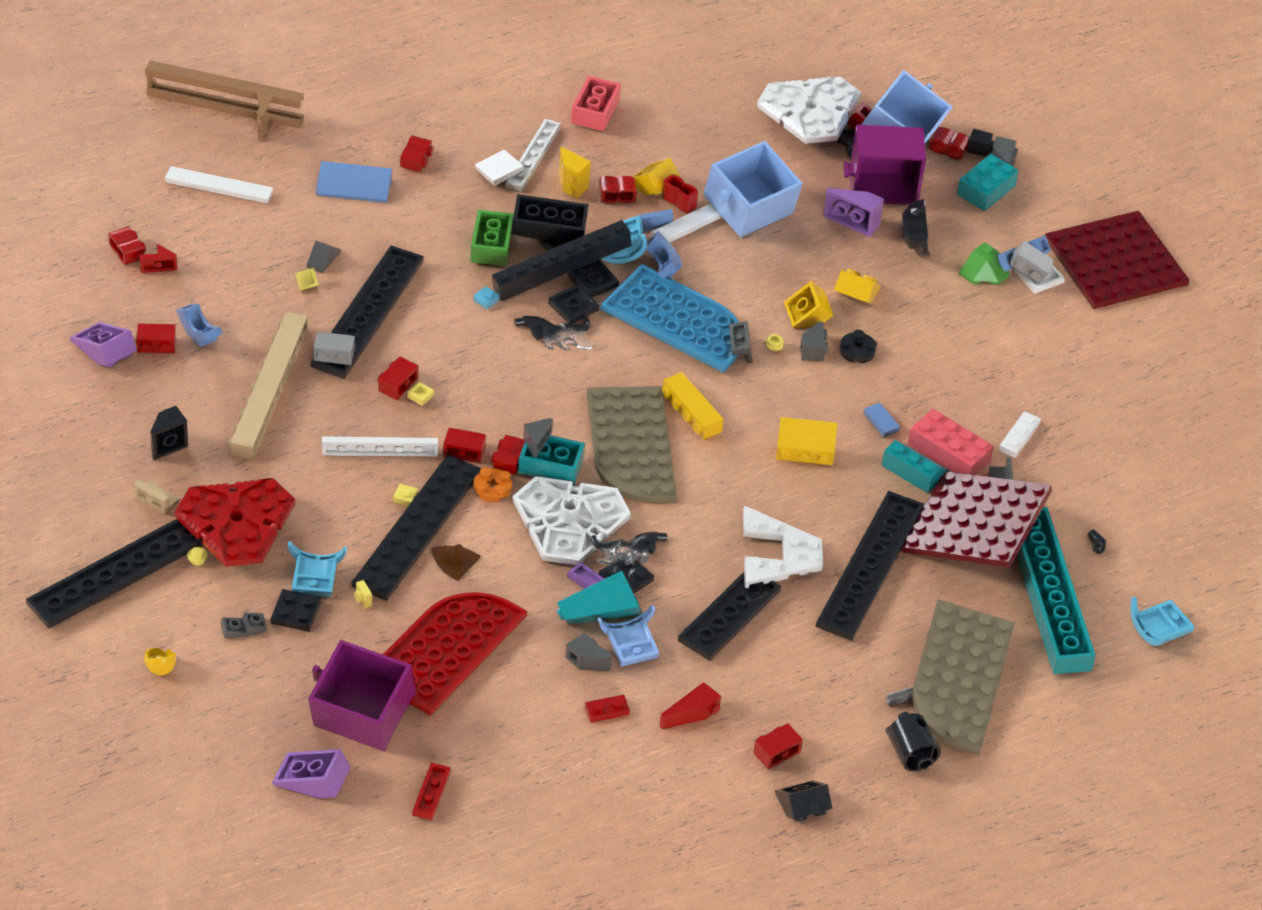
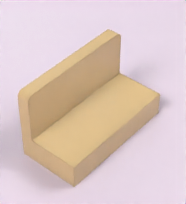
M138 479L134 483L135 498L164 515L179 502V497L151 481L146 484Z

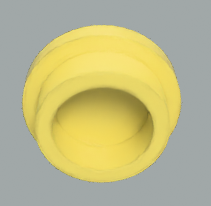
M772 334L766 339L765 345L771 351H779L784 347V341L780 335Z
M195 547L187 552V558L193 565H202L207 559V551L202 547Z

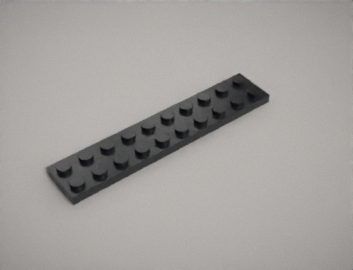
M390 245L331 331L334 334L355 336V351L352 364L314 361L313 358L311 367L345 379L424 262V256Z
M447 454L353 579L352 587L356 588V582L364 580L373 596L387 601L472 487L474 478L480 473L481 468Z
M891 491L887 492L817 619L815 627L853 641L896 561L907 536L922 511L924 503Z
M175 519L26 598V604L49 629L187 555L189 550L195 547H202V538L197 539Z

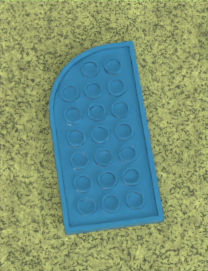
M643 264L601 304L600 310L722 373L739 356H732L729 324L739 323V321L729 309L667 276L662 279L658 275L659 272Z

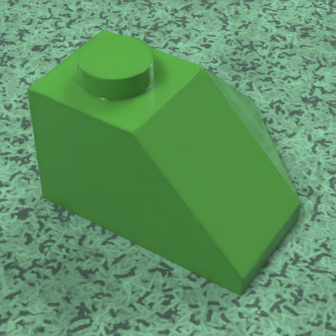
M986 242L973 250L959 271V275L972 284H980V281H984L994 285L1004 281L1010 276L1008 270L1004 272L1000 266L997 256L1000 254L999 251Z

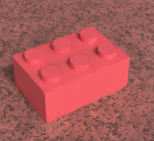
M588 76L572 106L571 123L605 131L620 101L621 84Z

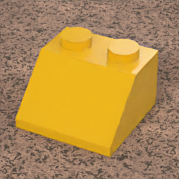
M561 147L559 179L562 192L577 199L589 189L591 161Z
M669 157L647 165L632 177L635 178L637 190L647 196L651 194L656 196L662 193L664 179L671 174L678 177L680 174Z
M812 281L784 301L794 329L812 327L818 322L825 323L834 316L825 290Z

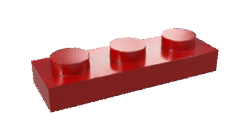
M436 763L430 764L412 810V816L433 821L449 779L451 767Z

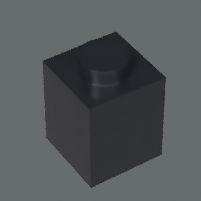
M973 129L967 152L987 157L989 151L993 150L995 142L992 141L993 133Z

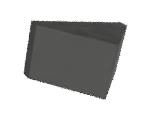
M315 241L307 262V268H314L315 271L323 274L341 252V249L324 242Z
M551 418L524 424L523 438L533 457L538 456L552 434L553 419Z

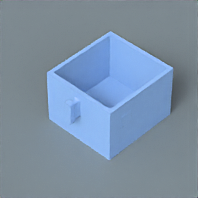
M903 70L861 125L923 128L926 143L952 109V106L931 91L933 86L930 83L925 86Z
M763 141L712 164L703 195L741 238L793 214L803 183L766 141Z

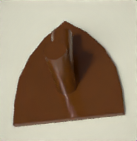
M461 544L432 547L433 558L438 567L457 581L481 557V555L463 548Z

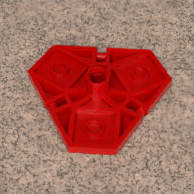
M274 478L257 479V481H238L235 484L223 483L210 484L209 486H192L188 488L175 510V518L197 539L202 538V544L225 567L263 563L278 536L277 530L282 529L295 506V498Z

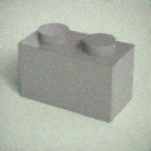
M1023 241L1014 250L1009 265L1037 283H1040L1049 274L1053 259Z
M317 332L314 344V361L352 364L355 351V336Z

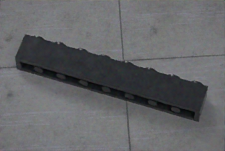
M620 220L492 274L493 289L500 295V300L503 301L632 246L630 230L623 220Z

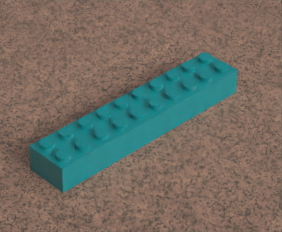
M1043 507L1016 557L1052 673L1092 671L1096 655L1048 507Z

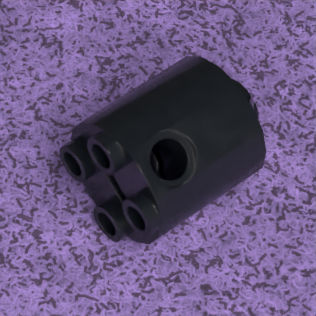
M907 711L902 712L898 715V719L885 730L900 761L908 771L927 769L941 755V749L923 715L918 713L909 714Z

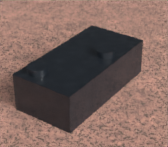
M517 194L511 235L568 243L585 235L589 204Z

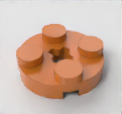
M482 468L480 473L474 478V492L479 494L480 499L487 502H499L500 498L509 497L512 492L510 473L499 469Z

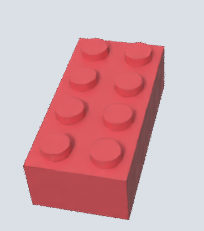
M935 409L930 410L910 428L908 444L954 473L977 475L991 462L994 449L992 444Z

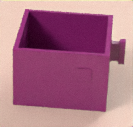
M856 125L851 163L847 161L843 163L844 178H849L850 176L851 190L870 192L883 198V204L910 205L915 201H919L926 163L924 129L918 127Z
M340 640L324 670L320 669L317 665H314L312 669L313 679L317 682L308 698L313 726L385 752L393 733L413 695L416 693L412 665Z

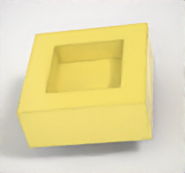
M314 268L295 273L300 290L319 285Z
M419 382L408 391L407 397L423 406L434 396V390Z
M399 484L393 496V502L409 506L418 494V488Z
M364 580L356 582V591L354 592L356 601L361 603L364 609L372 607V593Z

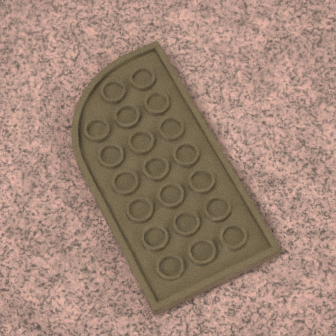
M662 386L587 388L594 464L602 481L608 487L618 488L622 496L632 500L647 503L676 502L665 407L661 391Z
M938 599L914 680L913 704L916 713L923 715L932 734L936 738L957 749L979 755L1015 622Z

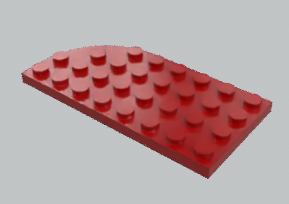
M469 592L452 595L428 608L383 655L412 665L416 693L409 704L431 716L527 617V611L505 598L488 593Z

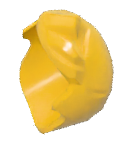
M149 648L145 652L144 663L153 674L159 676L166 675L175 667L176 653H173L171 649H167L164 652L160 648Z

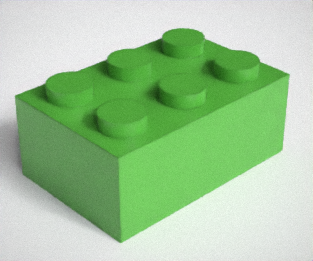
M478 210L471 244L470 262L507 266L514 213Z

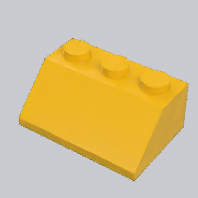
M780 417L776 460L833 465L838 423Z

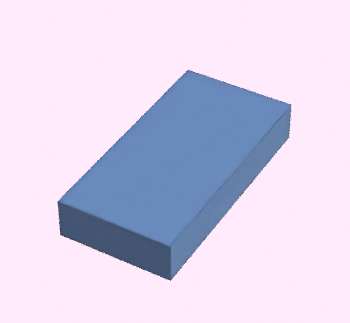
M672 209L639 215L642 219L643 232L655 230L673 222L674 213Z
M881 403L864 408L863 413L883 437L899 432L900 426Z

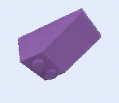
M828 188L823 216L870 237L880 226L884 199L870 192Z
M98 322L70 337V340L94 362L106 367L115 365L116 361L131 356V353L137 351L131 330L103 322Z
M341 749L288 752L272 783L274 786L316 798L336 797L351 766Z

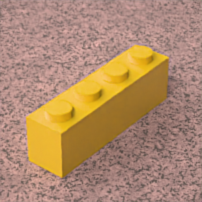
M683 372L663 380L661 389L663 397L669 400L673 408L682 415L685 422L691 425L696 434L705 440L722 432L724 419Z

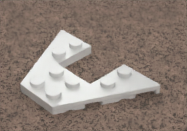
M744 506L743 537L782 541L783 560L745 556V588H749V585L763 582V584H767L770 581L788 579L789 575L797 573L801 576L809 572L822 571V539Z

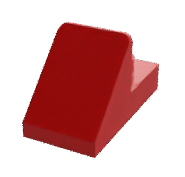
M157 244L156 254L139 255L141 273L178 270L177 254Z

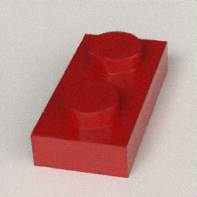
M624 694L585 702V710L590 723L630 715V708Z

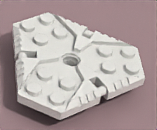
M842 77L768 83L757 102V108L777 123L784 122L783 127L805 144L837 141L848 122V116H851L861 98V91Z
M535 476L513 496V503L525 527L529 529V535L542 561L577 565L597 549L591 543L592 535H595L600 542L607 540L630 519L631 513L618 488L580 483V486L576 487L572 486V481Z

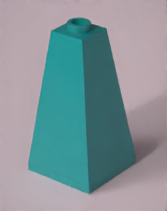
M622 571L558 601L559 609H556L560 619H565L567 624L598 621L599 617L601 620L636 617L643 614Z

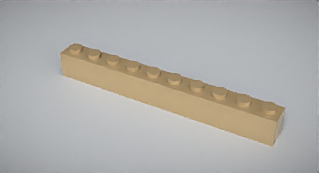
M286 312L284 318L280 319L278 332H274L273 343L269 344L268 355L263 358L262 369L257 372V381L252 384L251 395L246 398L245 409L241 410L240 421L235 424L234 435L229 438L228 447L231 448V456L254 460L308 330V316Z

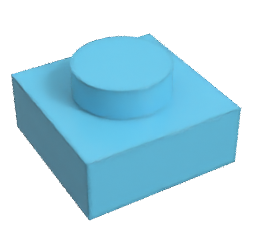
M487 286L474 295V301L486 309L498 302L500 298L499 294Z

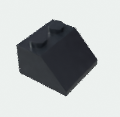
M173 406L159 412L150 431L153 460L188 447L187 419L179 408Z
M811 780L775 790L786 816L795 819V821L806 820L807 816L812 814L814 816H821L826 814L827 810L833 809L828 784Z

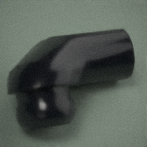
M1092 529L1088 533V537L1094 542L1092 546L1093 551L1101 554L1105 551L1106 539L1096 530Z

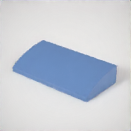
M321 161L316 195L387 203L392 182V168Z

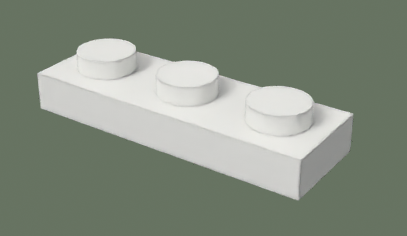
M1024 411L1000 444L999 451L1016 458L1039 426L1041 418Z

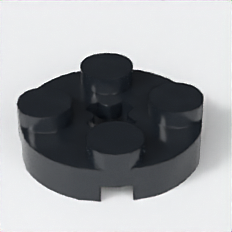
M855 330L854 333L846 334L840 340V354L849 362L854 363V360L860 361V363H866L875 356L877 342L871 336L864 334L862 330Z

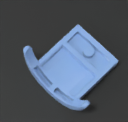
M651 605L647 611L637 618L623 623L611 624L602 621L600 617L598 618L600 628L607 634L620 667L659 658V651L647 626V623L655 613L654 605Z

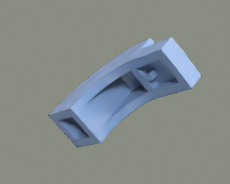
M658 231L647 242L646 250L659 265L658 275L662 279L666 276L671 278L682 267V261L675 248Z
M1045 235L1027 242L1044 254L1052 252ZM1017 247L997 255L999 264L1004 272L1014 268L1009 264Z
M192 303L176 310L185 331L197 345L202 347L217 341V336L223 334L221 327L209 324L199 304Z

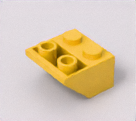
M847 268V271L841 270L834 291L871 304L881 288V284L877 283L878 279L865 274L863 277H860L861 273Z

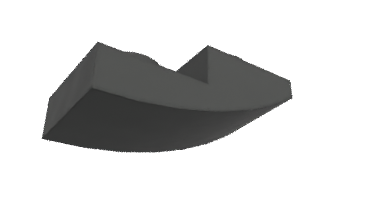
M244 613L242 618L223 617L221 620L224 638L250 636L267 630L263 613Z

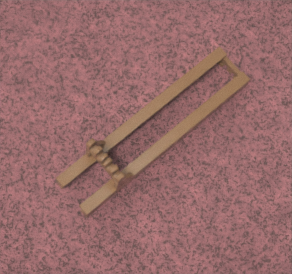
M151 60L145 69L148 83L147 96L257 119L259 141L265 140L273 123L300 129L304 121V114L269 107L270 103L300 109L304 93ZM153 78L256 99L259 105L156 83V79Z

